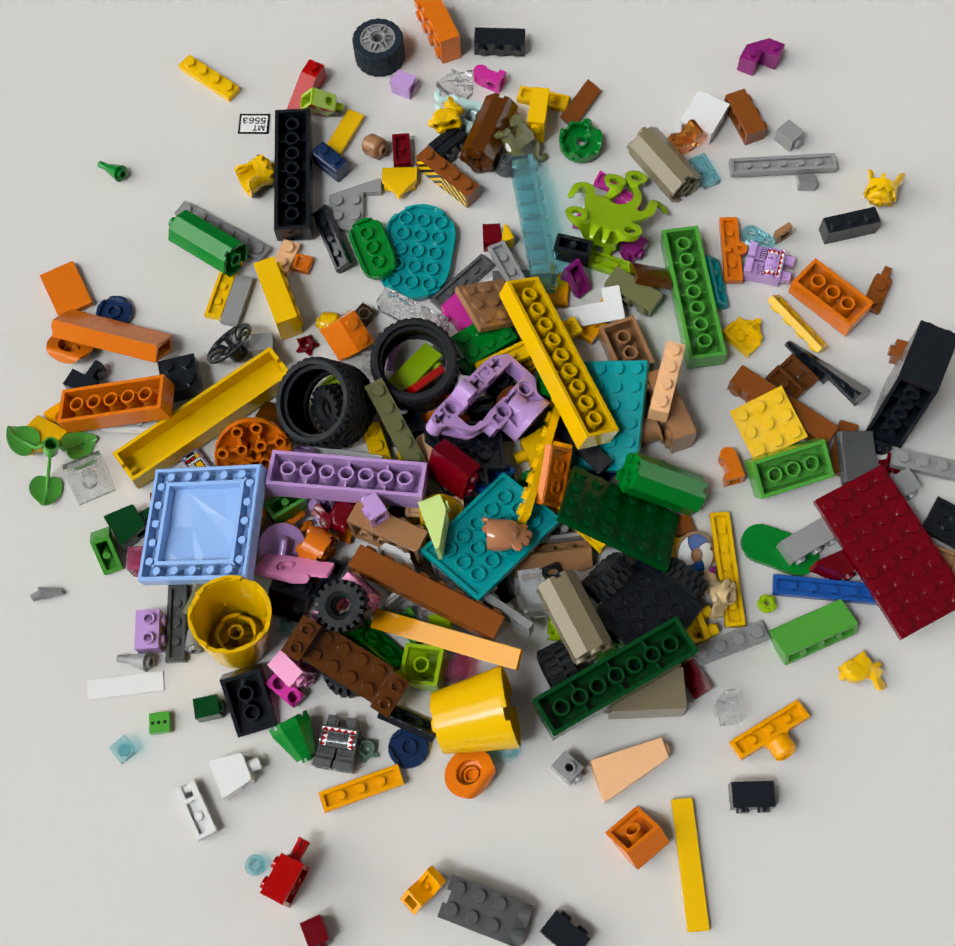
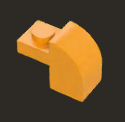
M431 865L419 880L406 890L400 900L415 915L442 890L446 880Z

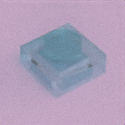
M126 734L108 747L121 764H124L139 751Z

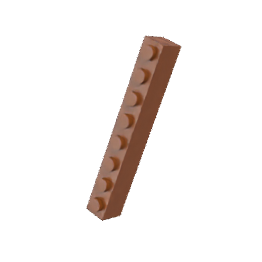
M360 544L349 563L350 571L482 638L495 641L505 623V617L502 616L503 613L495 608L491 610L485 607L483 602L476 599L471 600L466 597L465 593L459 590L453 591L448 588L447 584L441 581L435 582L430 579L429 575L423 572L417 573L413 571L411 566L405 563L399 564L395 562L393 557L387 554L383 556L377 553V550L372 546L367 545L365 547Z

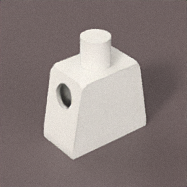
M243 753L209 761L220 794L226 801L254 784L255 780L252 773L263 768L259 757L247 761Z

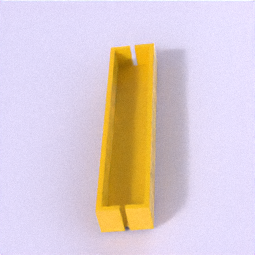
M268 347L172 412L171 419L160 420L112 454L135 486L140 489L155 478L156 469H169L181 461L183 456L195 448H200L219 435L229 424L242 419L260 407L264 402L276 396L279 384L288 368L280 361V358L272 348Z

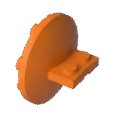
M258 417L243 418L229 424L220 433L215 445L216 466L262 464L268 469L272 450L292 451V445L284 430L274 422Z

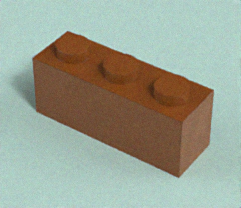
M745 88L726 94L724 101L730 104L728 116L744 145L764 139L767 131L766 122L762 121L758 108H755L752 98L747 94Z

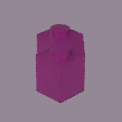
M771 38L747 44L739 58L737 70L753 76L759 64L775 70L782 57L785 44Z

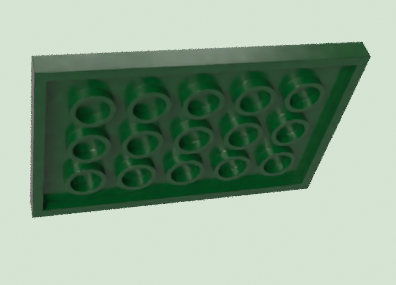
M573 465L556 521L666 573L670 565L679 515L654 503L623 493L618 485Z

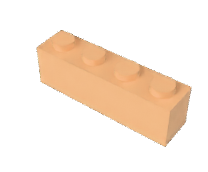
M666 341L647 418L665 423L667 421L684 354V344Z

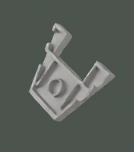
M381 178L329 195V208L340 232L349 233L353 228V224L364 218V196H382Z

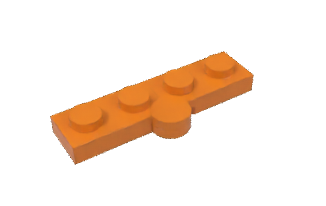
M719 217L724 284L742 283L741 258L747 253V245L740 242L738 218Z

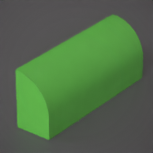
M839 599L769 630L777 654L786 666L857 634L858 622L843 601Z

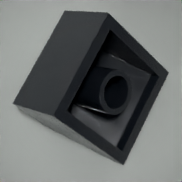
M272 579L268 592L272 615L299 623L304 613L308 612L312 602L311 594L316 587L314 582L309 580L304 584H291Z

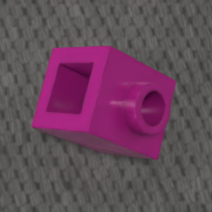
M642 235L634 242L621 241V257L633 263L641 260L646 254L649 241Z

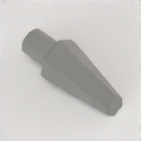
M38 587V591L31 594L30 597L33 601H36L40 598L46 599L63 595L64 592L60 588Z

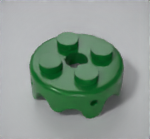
M585 118L582 122L571 121L565 129L561 128L559 148L568 160L585 163L599 155L603 143L602 132L593 126L591 119ZM578 141H582V142H584L585 144L582 145V146H579V145H577L576 143H577Z

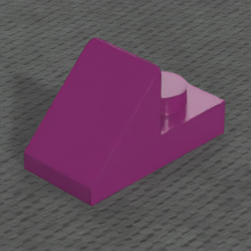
M577 258L564 268L560 279L568 282L574 297L579 299L592 288L580 259Z

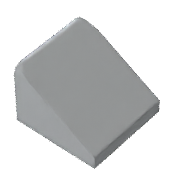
M815 174L796 175L797 190L815 191L817 186Z

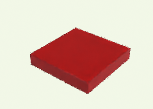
M442 365L438 366L403 391L409 393L417 392L444 373L445 369Z

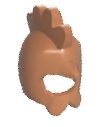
M482 518V522L485 523L482 531L487 534V550L508 551L514 549L521 551L523 546L530 544L529 539L532 538V532L528 530V525H518L516 521L509 519Z

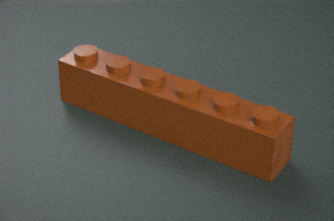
M744 365L739 368L727 387L732 395L740 397L746 403L777 388ZM786 393L808 435V438L804 440L822 438L825 439L826 445H828L839 427Z

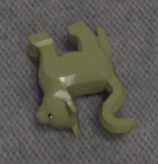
M519 113L514 114L509 119V124L511 127H515L516 132L512 134L511 130L506 128L503 132L499 130L494 135L496 139L500 138L506 151L512 156L515 169L535 163L534 160L523 152V149L530 143L533 144V156L538 162H543L547 158V153L539 154L540 143L536 139L533 130L526 125Z

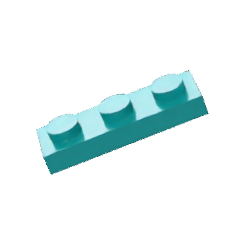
M706 255L705 260L716 307L725 310L729 307L719 259Z

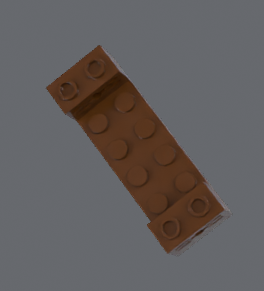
M306 611L281 651L298 662L300 659H303L368 700L371 708L388 718L411 683L410 676L340 632L326 629V626L320 624L321 620Z

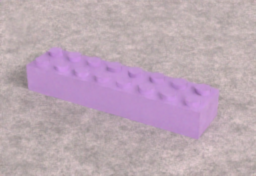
M272 450L265 486L268 494L271 496L357 503L365 495L375 492L384 505L419 508L418 502L425 500L429 470L426 462Z

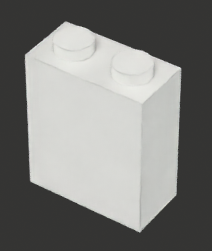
M699 90L680 119L678 131L709 145L726 118L730 104Z

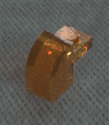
M691 119L680 133H672L667 139L684 156L698 146L697 140L704 131L694 119Z

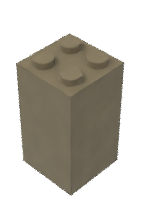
M683 667L673 670L604 711V714H608V720L683 716L687 709Z

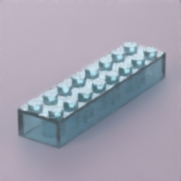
M532 154L511 156V178L529 276H538L547 294H554L555 286H558V267L554 264L555 252L551 248L552 236L548 233L549 221L545 217L547 215L546 205L542 202L544 196L543 190H540V175H537V160H533Z

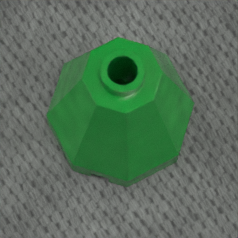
M307 710L302 712L304 715L302 717L300 714H297L276 725V731L274 728L269 729L272 738L296 762L301 760L302 763L313 759L314 756L312 754L316 752L311 718Z

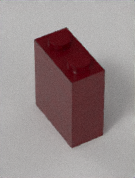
M444 438L432 449L428 463L429 476L461 500L475 492V485L480 477L481 465Z

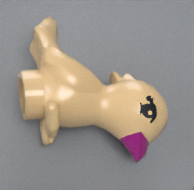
M712 566L708 570L701 571L699 575H702L703 580L707 582L708 588L704 595H707L709 592L713 602L709 617L714 620L724 617V610L727 609L728 605H732L735 602L737 585L735 582H731L730 579H725L723 582L718 581L716 566Z

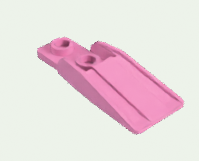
M267 553L255 568L254 574L291 584H304L309 581V577L328 578L335 565L331 562H319L307 558Z

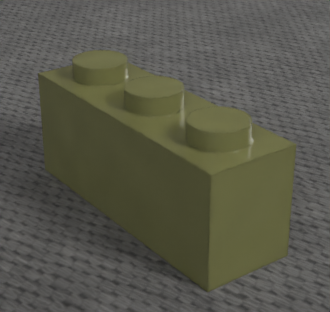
M618 266L614 268L604 283V287L619 285L622 303L629 307L632 305L637 308L636 311L643 316L648 315L651 317L663 299V294L651 286L635 284L634 276Z

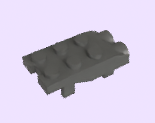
M452 874L447 888L451 893L447 903L442 902L437 917L509 946H521L534 906Z

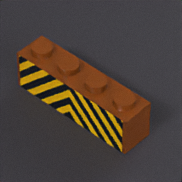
M429 146L416 156L417 169L466 208H469L480 197L479 185Z

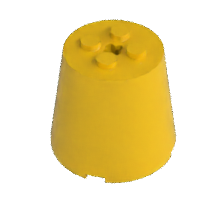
M238 575L221 576L204 584L195 593L196 596L192 600L191 605H189L187 613L189 629L194 639L217 663L226 668L242 669L255 664L266 652L269 641L272 607L266 591L257 582Z
M503 666L494 667L431 692L429 704L433 719L431 720L433 733H436L438 744L444 754L521 748V732L516 706H511L509 695L513 693Z

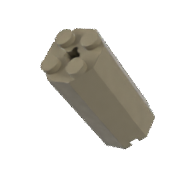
M642 127L638 131L636 138L627 145L628 154L671 202L679 203L682 201L680 197L684 195L685 197L690 196L700 184L698 179H701V175L657 127Z
M574 569L564 570L560 572L561 576L556 578L551 576L538 585L536 592L573 663L579 666L586 661L591 663L599 658L598 654L601 652L606 653L614 647Z

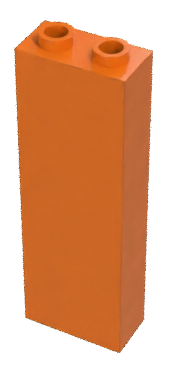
M73 309L54 318L51 323L52 337L154 363L170 353L172 348L173 334Z

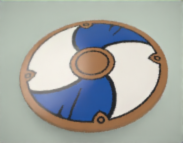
M689 532L679 540L675 550V558H678L679 561H684L686 565L689 564L693 570H697L699 573L703 570H708L713 566L715 559L713 543L702 532Z

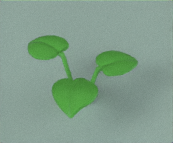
M7 426L6 428L7 443L14 453L20 456H28L33 449L38 450L43 447L44 455L48 456L46 477L42 475L36 476L29 484L31 496L42 506L54 503L60 497L63 490L61 480L58 477H50L52 457L56 456L60 449L63 452L67 451V456L72 460H84L90 456L97 441V436L93 434L71 432L63 436L61 443L54 437H47L40 443L39 432L32 427Z

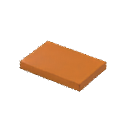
M73 261L40 275L58 316L70 309L82 311L94 305Z
M549 444L545 445L536 504L560 507L568 481L572 449Z

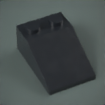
M262 663L225 673L221 676L219 681L238 738L278 725L270 690L265 684L267 678Z

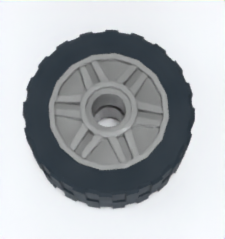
M380 18L370 19L363 22L354 31L352 43L355 61L362 72L374 77H385L393 74L403 65L405 60L403 34L399 26L394 22Z

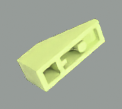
M439 494L418 502V505L440 560L443 558L450 521L447 512L451 510L447 500L443 501Z

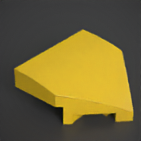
M417 167L382 168L384 191H391L398 199L403 198V194L408 191H415L418 175Z
M737 317L736 321H732L722 330L723 338L748 358L761 345L763 338L760 329L761 318L745 320Z
M39 415L27 425L39 432L40 443L47 437H54L61 443L63 436L68 434L65 429ZM43 447L38 450L33 449L30 455H35V452H43Z

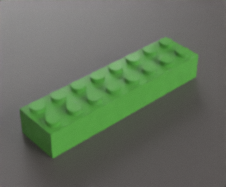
M698 225L662 230L660 245L665 268L668 270L673 284L670 292L681 344L685 345L684 358L687 369L722 365L727 353Z

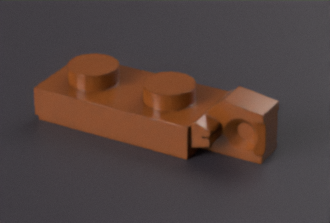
M888 266L884 267L881 275L877 273L874 276L866 294V297L874 302L869 312L876 315L879 314L892 284V279L888 278L892 268Z

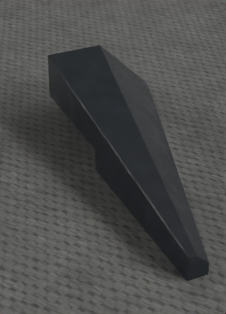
M791 340L786 342L785 347L808 367L823 385L830 381L854 406H857L869 394L870 390Z

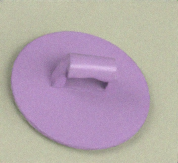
M273 524L262 533L259 539V554L261 558L267 553L298 557V553L295 550L299 542L304 541V537L300 530L291 524Z

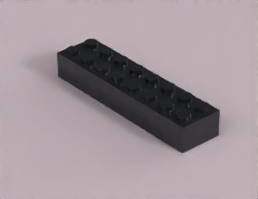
M310 108L275 110L274 232L277 241H283L284 239H313L312 117Z

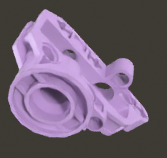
M495 355L486 360L467 379L464 378L456 386L452 394L432 414L426 424V431L432 436L442 434L470 440L483 432L489 437H494L502 430L516 443L544 413L550 402L537 392L535 377L511 355ZM504 372H507L518 382L506 397H503L489 411L486 417L476 425L470 426L459 418Z

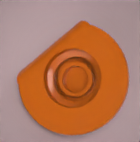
M52 336L48 339L46 351L52 358L66 364L75 363L90 355L94 350V347Z
M485 751L456 753L450 759L445 769L447 788L460 798L473 799L480 795L490 784L495 774V766L491 757Z

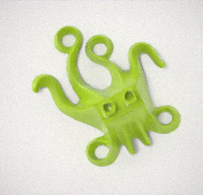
M631 170L626 172L625 178L617 174L606 175L604 181L610 189L605 196L596 195L595 187L587 182H578L572 186L568 193V198H573L576 193L586 194L585 207L583 209L582 207L571 206L565 210L568 220L579 228L583 238L593 241L592 250H596L598 245L603 247L602 252L604 254L611 255L621 241L634 242L640 238L642 229L639 224L652 217L656 208L663 214L668 213L667 208L661 202L653 199L648 202L647 207L643 211L637 210L642 201V194L638 186H643L648 180L644 173ZM626 184L633 194L631 201L625 204L613 203L612 201L620 195ZM573 213L581 214V216H574Z

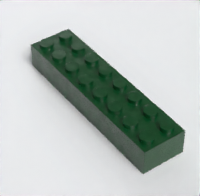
M675 616L533 698L532 706L554 741L696 658L699 650L678 617Z

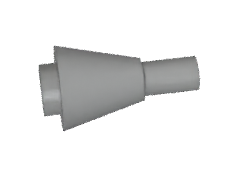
M188 625L184 650L190 654H198L204 648L194 639Z
M151 652L132 655L118 654L116 661L119 663H127L145 672H148L154 665V657Z

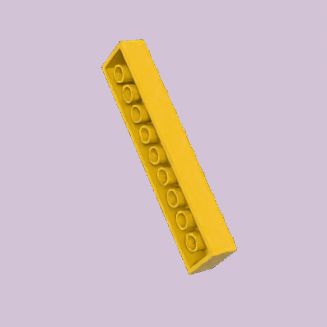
M539 277L506 281L499 296L577 449L580 450L610 443L618 433L619 428Z

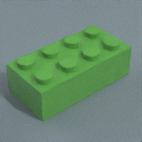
M822 438L810 439L744 460L754 497L759 499L835 476L825 439Z

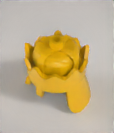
M258 154L248 161L247 164H241L234 168L242 188L249 197L255 195L263 186L274 184V162L270 163V160L264 157L263 154Z
M868 168V184L863 192L864 198H867L869 204H874L877 207L885 205L890 207L893 201L896 202L897 189L903 182L905 173H900L893 182L885 178L886 173H882L881 178H875L872 169Z

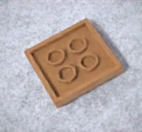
M504 279L461 285L455 289L456 295L479 333L514 326L499 296L506 283Z

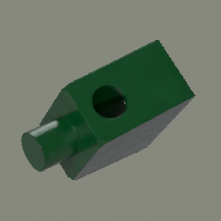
M132 504L103 516L125 551H128L145 536L147 526L145 522L148 520L149 507L139 512Z

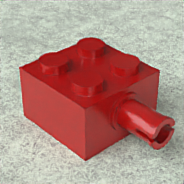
M298 837L290 854L285 855L281 852L280 856L274 858L271 864L273 869L269 877L266 875L260 885V888H262L260 893L290 908L310 870L301 861L310 842Z

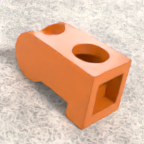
M731 447L723 448L720 451L718 463L725 472L722 479L724 487L743 483L745 474L736 451Z

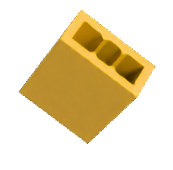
M532 87L527 126L533 130L539 143L544 144L549 112L550 88Z

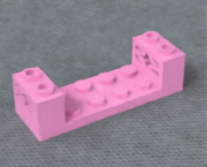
M350 572L344 575L342 579L361 585V589L366 590L368 593L365 596L370 598L367 606H371V609L367 612L374 611L380 606V600L383 596L363 577ZM342 598L337 602L336 609L338 613L350 605L349 600ZM314 610L311 615L316 617V614H319V612ZM281 649L267 664L291 688L309 687L314 682V677L317 674L310 665L303 663V659H300L298 662L282 652Z

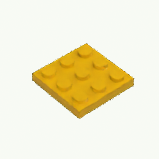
M782 385L729 411L752 457L791 446L808 438Z

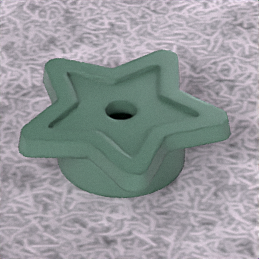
M361 737L358 754L361 755L362 763H366L370 757H379L375 749L378 744L377 739L369 741L365 737Z

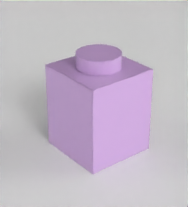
M398 69L390 79L392 93L410 100L417 89L416 76Z

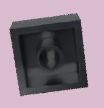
M194 353L157 362L159 375L164 374L175 385L173 402L194 398L204 391L199 363Z

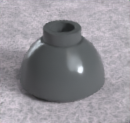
M510 154L499 156L494 167L495 172L501 177H511L518 171V169L513 167Z

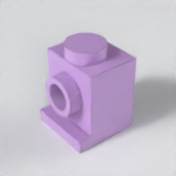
M375 492L362 497L360 501L363 504V508L361 510L365 517L369 519L372 528L390 518L388 510Z

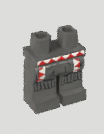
M329 714L326 725L322 724L318 747L316 755L313 757L312 766L325 770L355 774L358 746L362 735L359 731L360 721L355 718H347L346 728L339 727L341 717Z

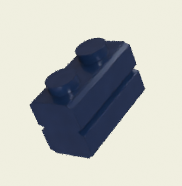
M321 142L312 150L313 163L335 181L340 182L349 174L348 161L325 142Z

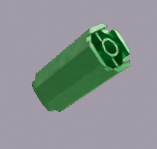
M184 210L169 220L168 240L229 277L240 271L242 268L240 266L241 261L245 262L247 259V245L188 210Z
M629 452L626 455L622 468L616 473V480L619 481L618 485L623 493L688 516L692 515L691 512L697 513L706 500V494L703 493L704 488L707 489L708 483L703 476L638 452Z

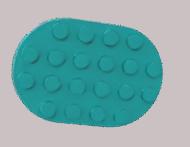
M415 204L405 207V210L398 214L395 213L391 217L385 229L397 260V266L395 271L389 277L382 279L381 282L389 293L403 300L419 301L434 296L445 286L450 275L456 243L455 226L443 210L428 204Z

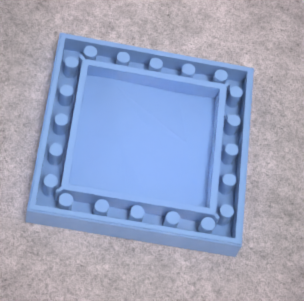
M262 464L156 469L138 582L144 585L206 584L215 578L226 575H238L253 581L266 487L265 480L268 469Z

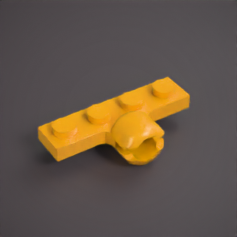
M797 699L729 741V745L740 761L762 748L768 749L777 761H783L796 751V744L788 735V732L807 721L810 715Z

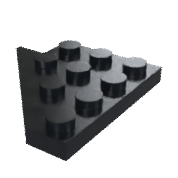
M464 421V422H465L466 424L470 425V426H474V425H476L479 421ZM424 422L425 443L434 448L444 438L481 465L478 482L484 487H488L489 484L488 473L506 472L501 430L494 437H489L483 432L473 439L463 440L442 434L432 436L426 431L427 422Z

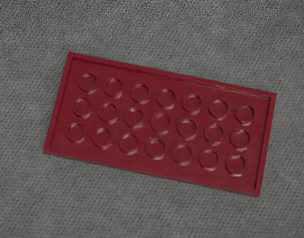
M883 464L813 502L899 640L955 611V575Z

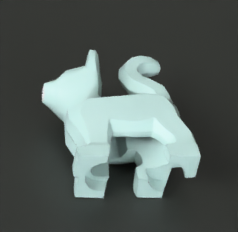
M437 89L434 93L436 101L444 103L451 96L455 103L463 107L464 113L460 116L462 122L460 130L465 131L468 136L483 103L451 94L441 97L442 90ZM435 103L436 110L443 108L438 103Z

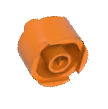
M311 525L307 529V536L303 542H299L295 552L301 558L327 562L330 557L333 558L337 550L334 548L335 542L339 544V537L323 530L320 526Z

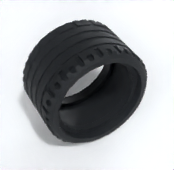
M404 318L390 324L376 338L370 353L371 373L374 381L380 378L383 379L398 409L402 411L407 410V412L418 409L422 412L433 410L434 407L440 406L445 401L447 395L453 392L455 382H457V375H459L458 352L452 337H449V333L443 327L428 319ZM415 339L425 340L434 344L445 356L447 364L441 380L429 390L420 393H409L395 388L385 377L384 368L388 355L402 342Z
M316 356L298 361L297 364L288 369L277 389L275 406L278 421L284 432L295 442L302 445L326 449H342L352 446L369 430V426H371L372 419L374 418L375 407L364 389L366 385L370 384V380L355 366L325 357ZM333 374L342 387L343 407L336 423L327 431L320 433L310 419V397L318 382Z

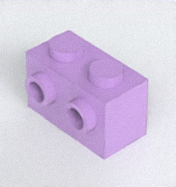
M160 609L136 610L134 649L138 653H163V646H166L164 627L167 626V616Z

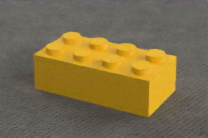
M274 256L253 263L282 341L303 334L301 327L304 324L281 263H276Z

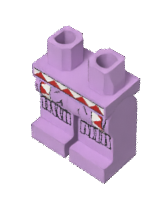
M751 241L743 271V280L772 284V286L778 287V283L789 284L792 272L784 271L782 268L792 269L795 257L786 255L787 250L759 246L758 242Z

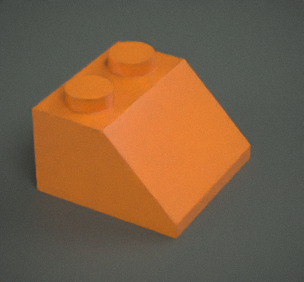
M349 310L320 329V332L339 361L358 353L374 342L355 310Z
M638 806L633 808L605 832L623 856L637 870L670 843L661 827Z

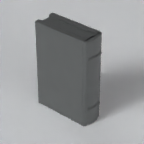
M839 431L835 434L841 485L877 467L873 431Z

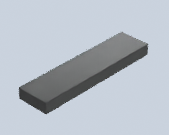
M480 254L432 296L430 302L441 311V305L455 293L457 286L477 283L494 268V264L483 254Z
M188 584L168 585L165 656L167 664L187 663V652L184 649L188 623L187 614L182 611L189 600Z

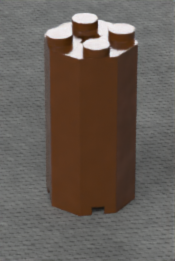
M498 93L486 96L464 142L459 159L465 162L475 173L479 174L494 169L504 147L500 138L496 139L494 135L499 130L503 132L506 128L510 130L513 128L509 124V119L514 114H518V105L508 96L501 98Z

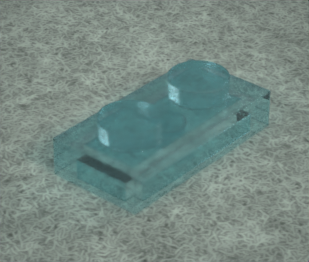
M705 153L689 159V163L701 175V179L698 180L704 190L720 184L721 179Z

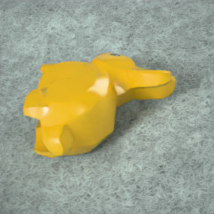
M451 96L444 102L445 108L437 109L433 113L432 118L427 122L428 126L434 128L438 134L444 133L448 129L460 128L462 125L460 116L463 115L464 109L460 104L455 103Z
M865 650L838 667L840 672L838 678L841 681L846 680L849 683L858 684L866 679H870L877 690L882 691L886 688L885 682L881 678L883 673L881 663L878 661L872 662Z

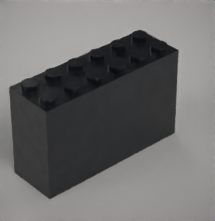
M920 321L886 379L865 431H873L874 438L885 440L886 443L893 444V446L901 449L939 391L955 350V333L935 326L930 322Z

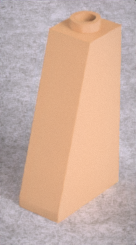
M662 737L590 760L589 764L603 804L609 802L667 761L670 749L667 742H663Z

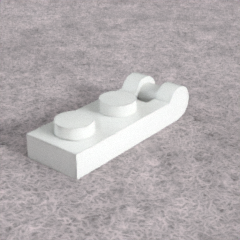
M192 779L188 781L187 785L175 788V792L197 841H201L218 832L196 780ZM192 791L194 796L187 799L186 794Z

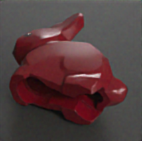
M340 501L334 505L330 512H327L321 504L316 503L311 511V515L319 519L323 530L329 531L333 528L345 535L348 528L346 520L356 503Z

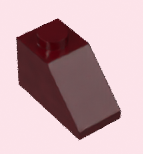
M843 549L816 561L808 568L810 572L831 580L844 579L848 581L856 576V570Z

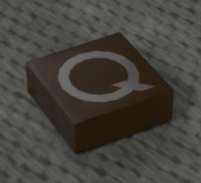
M363 302L355 310L365 327L377 316V311Z

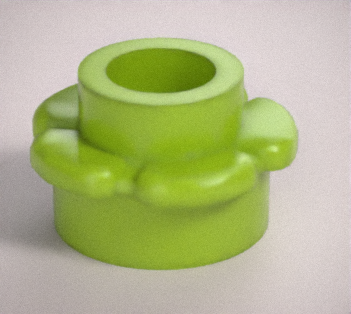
M763 594L757 601V606L763 613L773 612L777 608L776 599L772 595Z

